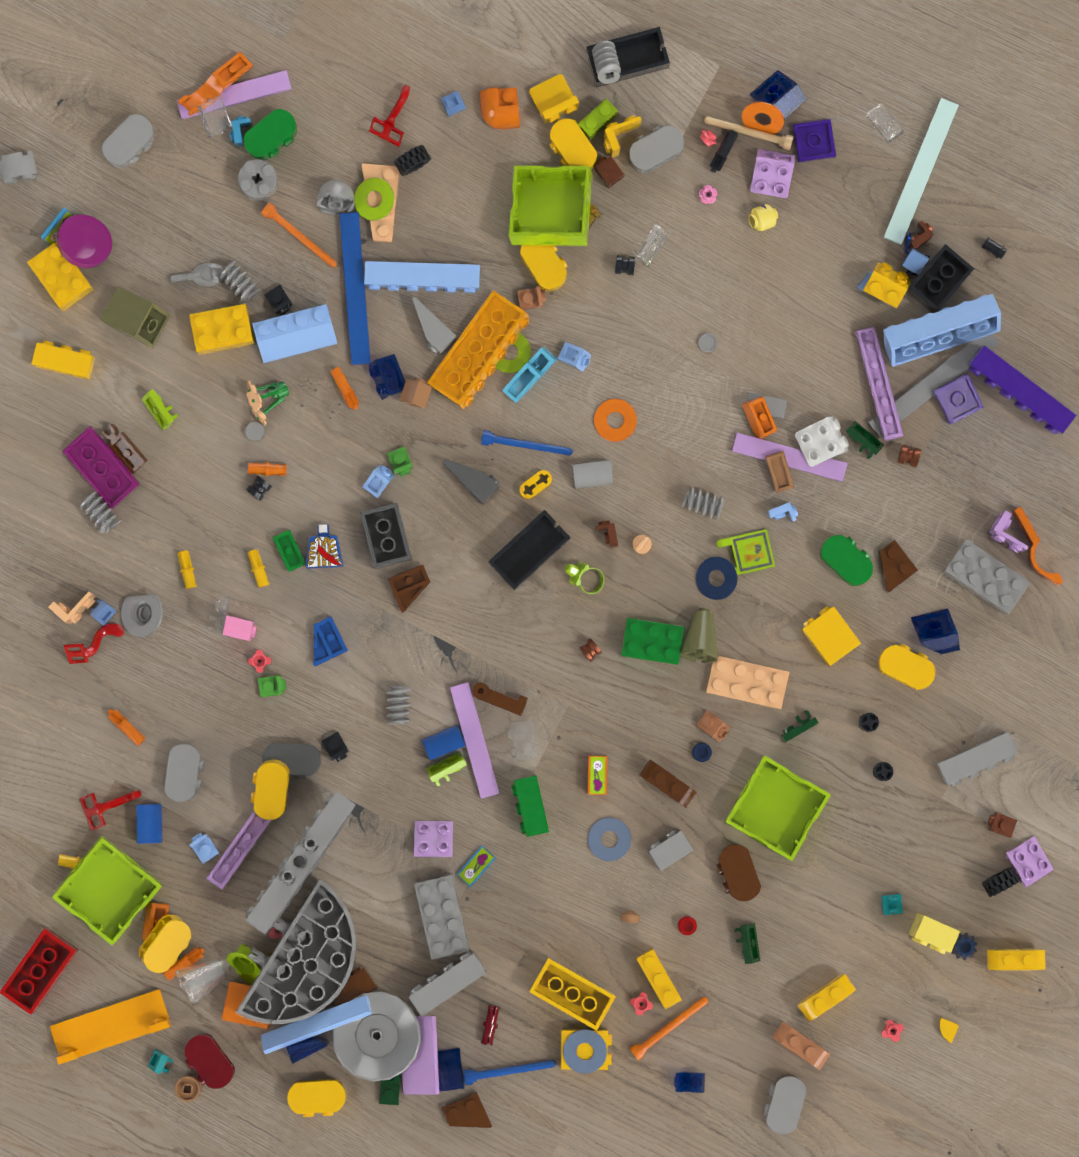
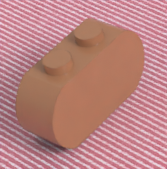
M782 1021L772 1036L780 1044L819 1070H821L831 1053L784 1021Z

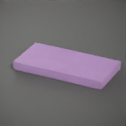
M416 1016L420 1025L421 1042L416 1058L406 1071L402 1073L403 1094L437 1095L439 1094L436 1016Z

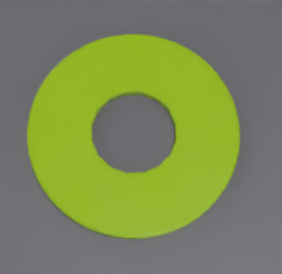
M369 178L363 181L358 186L354 196L357 212L363 218L372 221L386 217L392 210L395 199L390 184L380 178ZM372 191H378L382 197V201L377 207H370L367 203V196Z
M518 333V339L513 344L518 349L517 357L513 360H499L495 365L497 370L504 373H515L520 371L529 362L531 348L528 340L522 334Z

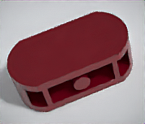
M203 1033L194 1036L188 1041L184 1052L187 1058L185 1062L191 1070L195 1069L199 1074L197 1078L202 1085L206 1084L212 1089L225 1087L234 1077L235 1066L213 1036Z

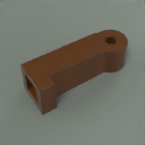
M477 683L472 690L474 697L519 716H522L528 698L520 695L519 700L493 691L484 683Z

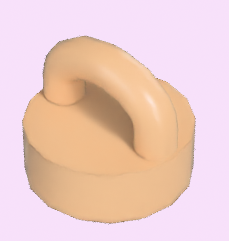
M638 535L634 538L632 544L635 552L639 554L647 553L652 545L650 538L646 535Z

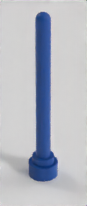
M483 430L481 445L489 446V444L497 443L563 455H572L573 453L571 448L495 436V433Z
M548 1060L479 1072L471 1071V1069L463 1070L465 1085H472L478 1079L553 1068L556 1066V1061Z

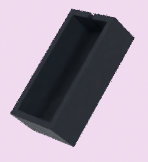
M660 27L608 40L615 45L621 68L619 73L620 79L616 82L668 69L670 66ZM594 44L586 46V54L597 88L608 84H604L598 79L592 55V49L596 45Z
M545 509L488 561L491 567L514 591L571 539L560 525L556 528L554 527L556 521Z

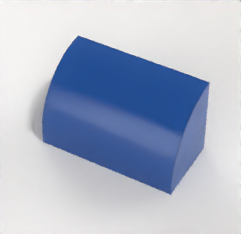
M458 725L422 739L430 761L466 746Z
M162 804L137 805V844L163 843Z

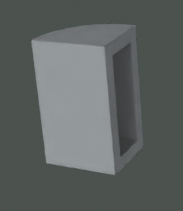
M611 460L572 465L575 490L613 485Z

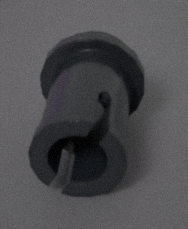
M989 237L982 246V248L994 254L996 259L998 257L1002 259L1007 251L1004 248L1005 245L1001 246Z

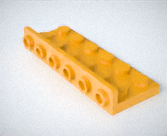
M493 290L430 377L427 384L456 403L463 410L465 407L470 406L474 399L473 396L483 388L484 381L488 375L491 376L494 373L495 365L499 360L504 359L508 347L513 345L518 339V333L521 329L527 327L530 318L527 312Z

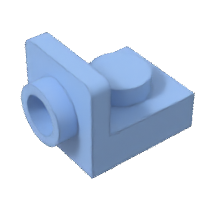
M565 342L557 359L583 372L585 367L589 365L591 354L580 347Z
M379 465L371 473L363 488L376 498H379L389 482L394 478V475L389 468Z
M790 502L767 511L769 519L774 517L775 521L785 517L786 512H788L791 522L796 521V516H798L795 506H791Z
M199 833L191 839L193 842L189 845L203 864L219 854L208 834L202 835Z

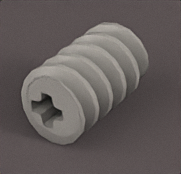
M611 41L599 42L592 49L598 79L604 84H611L620 79L619 73L621 68L615 45Z
M236 260L223 270L220 278L222 280L226 279L225 284L231 285V291L236 290V297L241 296L240 301L243 303L253 299L262 289H254L257 283H249L252 279L251 276L246 279L244 278L247 272H239L242 266L235 267Z
M692 486L689 491L687 490L681 508L688 504V511L695 507V513H698L702 509L703 516L709 512L712 519L716 514L718 521L724 502L722 496L717 501L716 494L709 498V492L702 496V489L695 493Z
M97 491L88 496L82 502L80 508L82 510L87 509L85 515H91L89 520L91 522L96 521L94 526L96 528L101 527L99 529L101 534L108 533L122 521H114L117 515H109L112 508L105 510L108 503H100L103 497L96 498Z
M387 686L392 688V690L387 691L386 694L392 696V698L386 699V702L392 705L386 707L387 710L391 711L390 714L386 715L391 721L386 722V724H405L410 722V719L405 717V715L410 714V711L405 708L411 706V704L405 702V700L410 699L411 696L405 694V692L411 691V688L406 686Z

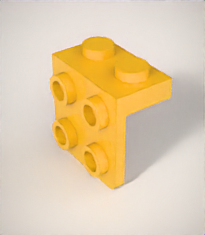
M558 74L529 90V94L545 124L556 122L561 118L560 116L566 113L571 114L579 107L578 98L576 95H573L562 74Z
M633 115L624 119L625 122L618 124L614 122L607 125L603 136V146L606 154L610 153L612 158L619 156L620 146L616 136L639 128L642 121L640 116L636 117Z
M878 262L863 291L897 309L908 290L911 279L906 273L893 270L892 266L888 263Z

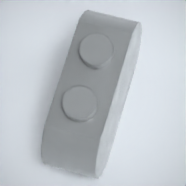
M130 115L103 142L102 151L105 158L111 165L117 168H126L130 164L134 165L139 160V155L152 147V142L155 138L154 128L144 116Z
M658 126L651 130L650 135L646 137L641 135L634 140L635 143L630 148L629 161L636 171L647 174L679 157L683 151L684 138L681 132L673 126Z
M180 744L169 751L164 792L173 801H189L196 796L197 790H201L202 779H199L200 771L203 772L204 760H201L202 755L200 751L192 745Z
M783 1075L775 1080L774 1085H770L768 1095L771 1098L769 1104H765L763 1114L766 1115L765 1120L770 1129L778 1134H789L797 1128L807 1090L803 1082L796 1076Z

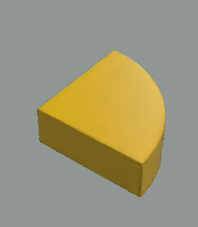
M940 1017L939 1027L941 1034L947 1041L952 1043L959 1025Z

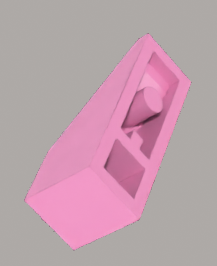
M226 615L223 635L251 641V638H255L257 627L254 626V622Z

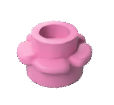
M705 185L703 189L699 190V197L703 203L715 202L717 196L715 188H712L711 185Z

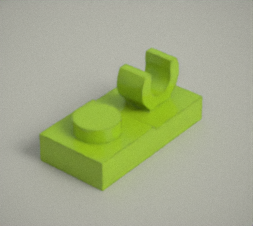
M154 389L147 392L142 398L143 403L163 431L178 417V414L174 416L169 414L173 407L168 406L165 408L162 398Z
M458 751L426 768V771L432 783L435 782L437 786H440V778L445 777L447 782L450 781L448 774L460 771L467 764L461 752Z

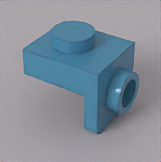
M241 116L231 121L232 131H229L231 142H235L236 147L244 146L241 127L252 126L250 118Z

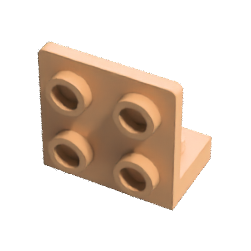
M88 592L72 610L64 603H56L54 601L49 608L65 623L70 625L72 623L76 624L83 616L81 613L85 609L89 610L96 601L94 599L97 596Z

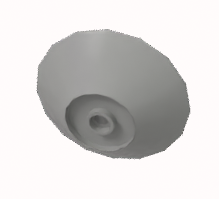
M384 992L363 993L354 999L367 995L372 1014L334 1028L332 1031L333 1048L341 1065L354 1076L369 1081L390 1080L406 1071L416 1058L421 1042L420 1025L411 1007L399 997ZM379 1032L381 1035L380 1039H375L373 1034Z

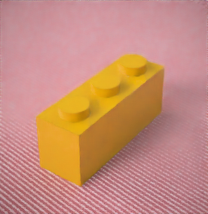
M43 340L42 343H36L31 365L90 380L95 357L91 355L90 351L80 349L79 352L72 351V347L61 345V348L55 347L54 343Z
M653 948L636 957L665 1010L682 1000Z

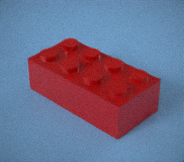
M48 927L44 928L3 986L0 994L30 1015L34 1014L79 949Z

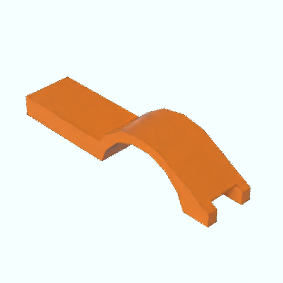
M241 52L237 53L213 72L198 90L190 95H184L177 103L183 105L189 111L188 114L190 116L204 110L226 88L252 69L253 64Z
M1022 507L1012 511L1030 544L1028 549L1030 567L1036 574L1055 585L1063 583L1059 573L1045 572L1038 566L1035 560V549L1040 539Z

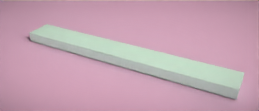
M943 98L940 99L884 239L899 245L902 244L959 106L958 104Z

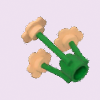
M248 381V392L246 394L248 404L252 406L253 409L251 411L256 419L263 426H266L265 415L279 403L285 401L284 397L289 395L288 387L283 381L261 387H255L254 384L251 385V382ZM269 389L268 393L263 395L257 394L258 391ZM269 396L274 400L277 399L264 411L259 410V408H262V399Z

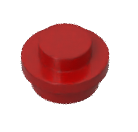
M684 916L678 922V930L683 935H692L697 929L695 919L690 916Z

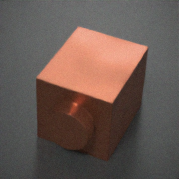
M611 156L609 158L603 157L596 163L595 171L608 189L624 178V173Z

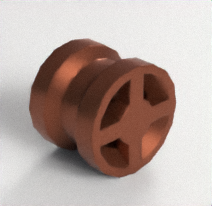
M591 638L587 640L586 645L579 647L580 651L590 662L594 660L596 655L602 653Z

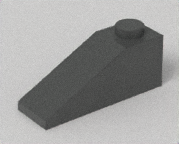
M446 459L443 461V464L482 505L499 490L497 486L499 482L493 475L488 476L486 473Z

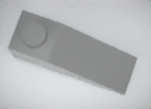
M414 297L412 301L426 340L429 343L427 347L435 354L437 352L442 354L457 337Z

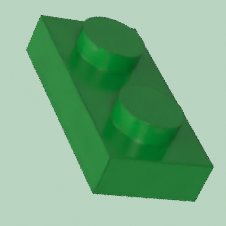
M291 530L272 537L288 572L306 565Z

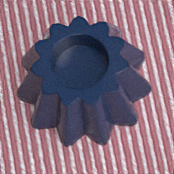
M959 933L951 953L956 954L957 959L961 957L963 960H966L967 957L973 958V953L977 952L975 947L978 943L974 942V936L969 937L968 933L964 935Z

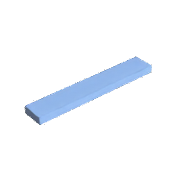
M367 995L306 1019L262 1034L263 1052L268 1054L371 1015L369 998Z

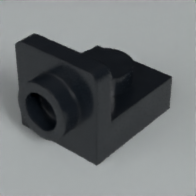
M281 285L264 294L276 314H285L291 309L290 306L293 305Z
M339 732L321 741L332 761L340 762L347 758L346 753L350 751Z

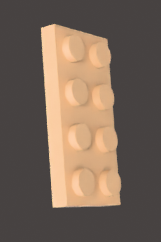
M718 656V661L712 663L706 693L781 710L789 672Z

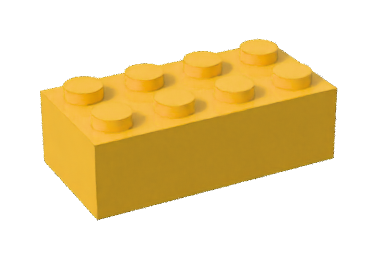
M550 957L547 958L529 990L533 995L596 1031L616 998V995Z

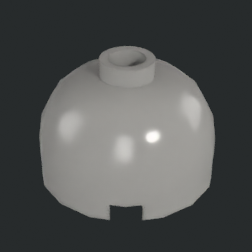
M333 179L324 183L319 188L316 206L320 207V211L327 214L340 215V211L346 210V213L354 209V193L345 182Z

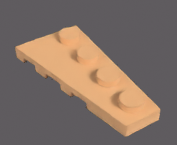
M362 163L364 181L369 178H380L387 181L393 189L395 199L390 213L380 220H370L373 241L392 243L399 170L396 166ZM378 191L370 192L367 196L368 205L370 207L380 205L382 201L381 194Z

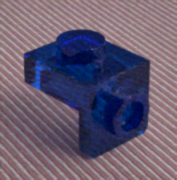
M677 1072L674 1078L675 1092L704 1093L705 1073Z

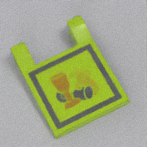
M767 529L720 539L716 542L718 548L731 545L737 575L775 567Z

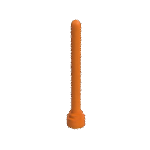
M269 202L264 207L261 214L266 219H274L330 267H336L337 262L278 214L275 205Z
M702 997L645 1042L638 1045L634 1044L629 1048L638 1061L641 1060L648 1048L708 1003V998Z

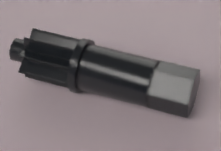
M728 130L709 165L711 172H719L723 167L738 137L737 132Z

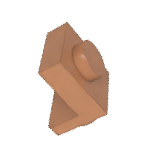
M708 710L696 724L698 728L717 742H721L727 736L730 726Z

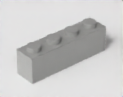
M1005 732L937 763L936 766L945 785L950 784L953 787L962 783L961 779L966 776L971 779L979 775L978 771L984 768L988 771L997 767L996 763L1003 760L1006 763L1014 759L1013 755L1018 752L1009 733Z

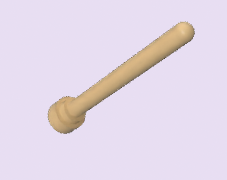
M709 116L704 118L706 124L774 142L783 147L782 149L790 151L794 138L792 135L786 134V136L782 135L781 137Z

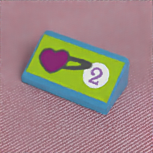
M64 207L43 232L41 238L49 245L55 243L58 230L63 222L74 215Z
M481 846L456 875L469 887H472L496 857Z

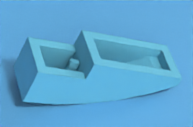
M545 346L540 348L502 391L517 403L558 359Z

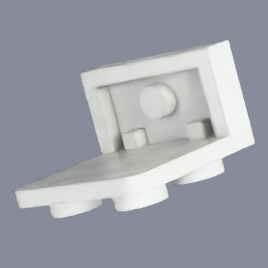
M833 416L820 420L795 433V437L810 467L849 451L847 448L849 443L846 437L841 435L839 431L841 426Z

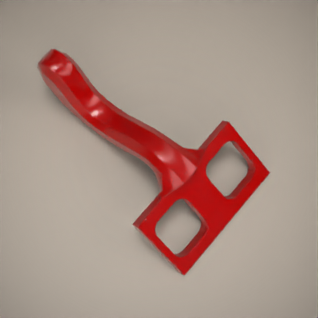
M405 84L401 88L400 96L387 119L382 121L373 117L369 132L398 147L401 144L404 132L395 128V120L407 101L410 86ZM374 122L383 126L382 133L373 129ZM391 131L400 135L399 141L390 138Z
M114 623L102 626L95 633L91 645L87 648L84 647L83 643L64 645L69 664L89 663L88 658L97 653L104 636H123L124 630L122 626ZM79 647L81 650L70 651L69 648ZM72 657H83L84 659L72 660Z
M136 790L105 803H98L95 794L91 793L79 798L90 829L93 831L106 825L103 818V813L106 810L141 797L142 794L140 790ZM91 797L94 804L93 808H87L85 798ZM98 815L101 823L97 827L94 826L92 816Z

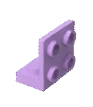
M757 149L750 191L787 198L795 164V155Z
M1006 510L1001 512L988 532L992 535L991 538L998 543L1004 542L1008 544L1007 548L1015 553L1026 551L1028 549L1027 545L1004 532L1012 522L1010 519L1012 514Z

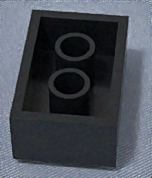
M945 244L911 283L907 292L930 312L936 313L975 268Z

